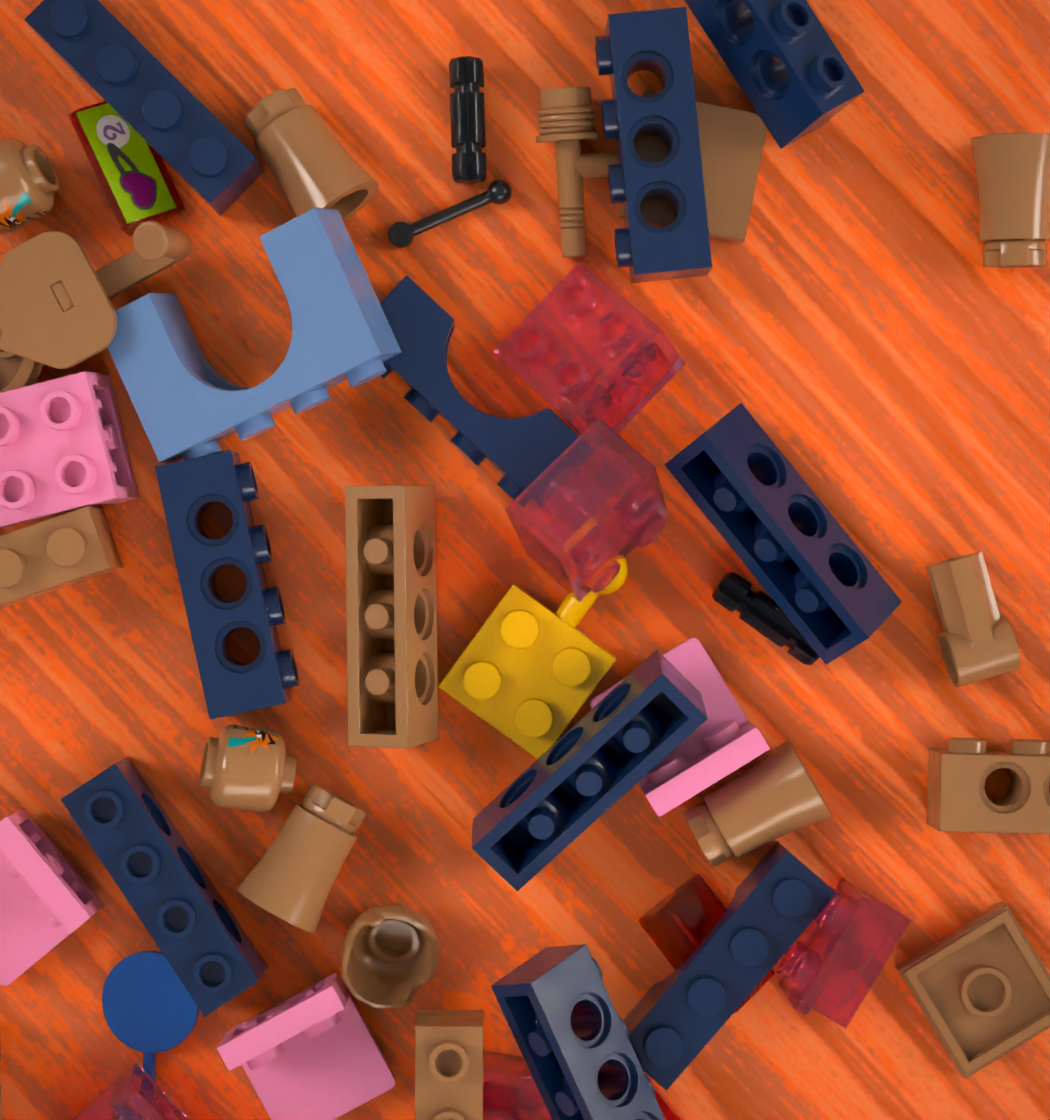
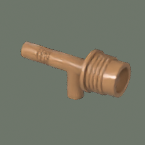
M590 87L539 90L540 110L537 113L540 116L538 118V122H540L538 127L541 130H539L540 136H536V143L555 142L559 208H561L559 213L562 215L560 216V221H562L560 223L562 228L560 230L562 257L587 256L586 229L584 228L585 222L582 221L585 219L583 215L584 209L582 208L584 206L583 179L608 177V165L619 164L618 152L581 153V140L600 139L599 132H595V120H592L595 118L593 113L595 109L591 107Z

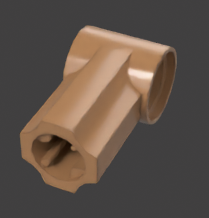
M977 552L926 566L944 632L940 633L941 651L953 684L959 687L1019 670L1020 655L1017 642L1008 620L1003 615L1000 616L983 553Z

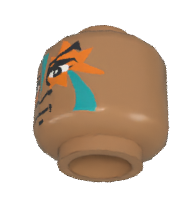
M15 138L0 142V233L7 234L49 213L54 204V192L59 189L56 171L44 151L35 144L27 146Z
M228 725L220 731L218 738H207L202 758L199 786L200 788L209 789L211 801L219 807L259 813L267 812L275 805L279 793L291 794L295 780L297 759L294 756L285 755L286 746L284 739L276 731Z

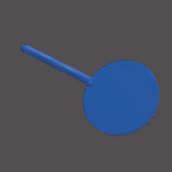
M141 951L124 958L111 970L103 988L102 1007L107 1024L114 1035L128 1047L143 1052L140 1120H153L156 1053L174 1048L189 1036L196 1025L199 1008L162 952Z

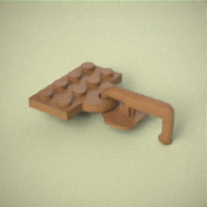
M155 221L143 222L135 229L133 234L135 250L96 271L81 244L72 236L62 232L48 231L41 233L8 251L0 262V393L33 385L42 370L43 364L57 369H68L107 348L117 331V315L110 299L188 257L193 248L192 240L188 234L171 227L162 226Z

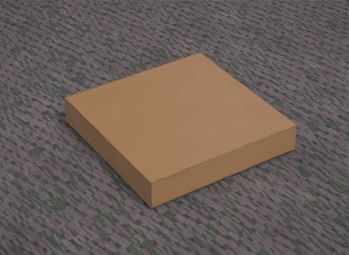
M645 91L643 97H653L658 93ZM696 101L709 237L743 243L745 241L767 127L758 113ZM644 134L634 142L636 153L645 161L659 162L669 155L666 141L656 134ZM652 197L645 200L640 206L642 217L652 226L665 227L675 220V210L672 204L664 198ZM623 203L619 219L624 220Z
M1003 902L895 967L964 1079L1050 1028V975L1011 910Z

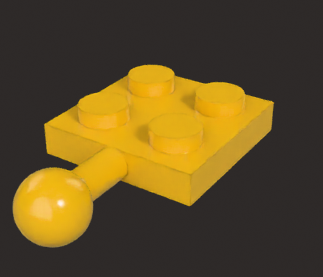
M605 544L588 548L581 555L577 564L579 581L556 612H553L513 583L438 687L538 759L556 742L616 660L614 655L578 630L576 626L599 595L611 594L617 591L625 582L628 567L623 554L615 547Z

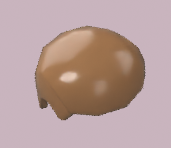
M397 903L370 908L352 923L344 937L342 979L354 998L375 1009L408 1006L412 1002L417 990L427 981L433 980L440 951L438 934L426 916L402 904Z

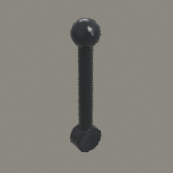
M495 180L489 185L487 191L410 225L406 222H396L389 229V240L397 248H406L411 245L414 236L489 203L505 204L512 196L511 186L504 180Z

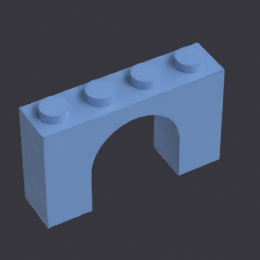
M315 207L259 236L290 307L292 336L288 352L282 364L272 376L255 387L247 388L236 385L223 378L212 368L198 344L176 293H148L115 310L117 315V331L107 348L159 463L182 458L186 460L222 452L218 442L235 433L238 434L240 441L264 433L276 426L273 415L291 406L295 414L313 409L331 399L327 391L328 388L344 380H348L350 387L369 382L387 372L383 364L384 361L402 353L338 210Z

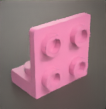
M84 371L0 393V527L94 504H117L139 498L110 375Z
M695 637L687 639L663 654V656L701 693L708 719L638 782L658 817L770 749L758 728L748 721L704 647ZM624 679L594 696L590 700L591 708L593 709Z
M25 808L8 815L0 822V984L8 986L104 906V903Z
M339 971L226 1031L217 1047L229 1071L240 1065L243 1066L271 1120H335L392 1089L396 1083L394 1073Z

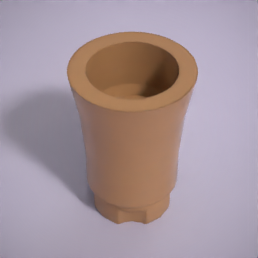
M282 88L271 93L246 115L244 123L256 140L255 147L272 170L288 198L296 217L316 207L338 210L342 220L345 221L359 211L376 193L379 186L378 183L350 156L327 128L313 106L306 105L295 88L288 90Z
M1008 133L971 138L978 186L980 212L979 242L985 243L983 248V267L1027 268L1047 266V244L1045 241H1050V133Z
M789 739L762 761L729 783L705 795V802L699 803L684 812L686 821L699 846L713 867L727 861L734 854L737 858H740L754 849L797 829L833 818Z
M312 783L302 805L296 803L279 834L259 863L239 885L237 891L278 918L300 929L315 933L327 897L347 855L357 839L353 833L361 825L366 812L334 793Z

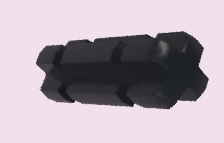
M462 56L451 59L449 63L450 88L454 89V92L450 94L452 148L456 149V153L452 154V175L455 182L474 184L485 181L487 177L486 153L481 152V148L486 147L484 93L479 91V88L484 87L483 61L478 57Z
M728 572L723 576L712 594L716 602L730 612L734 610L740 612L739 618L779 647L784 645L789 647L788 653L803 664L811 666L819 659L818 654L771 597L761 590H758L756 593L750 589L752 584L735 572Z

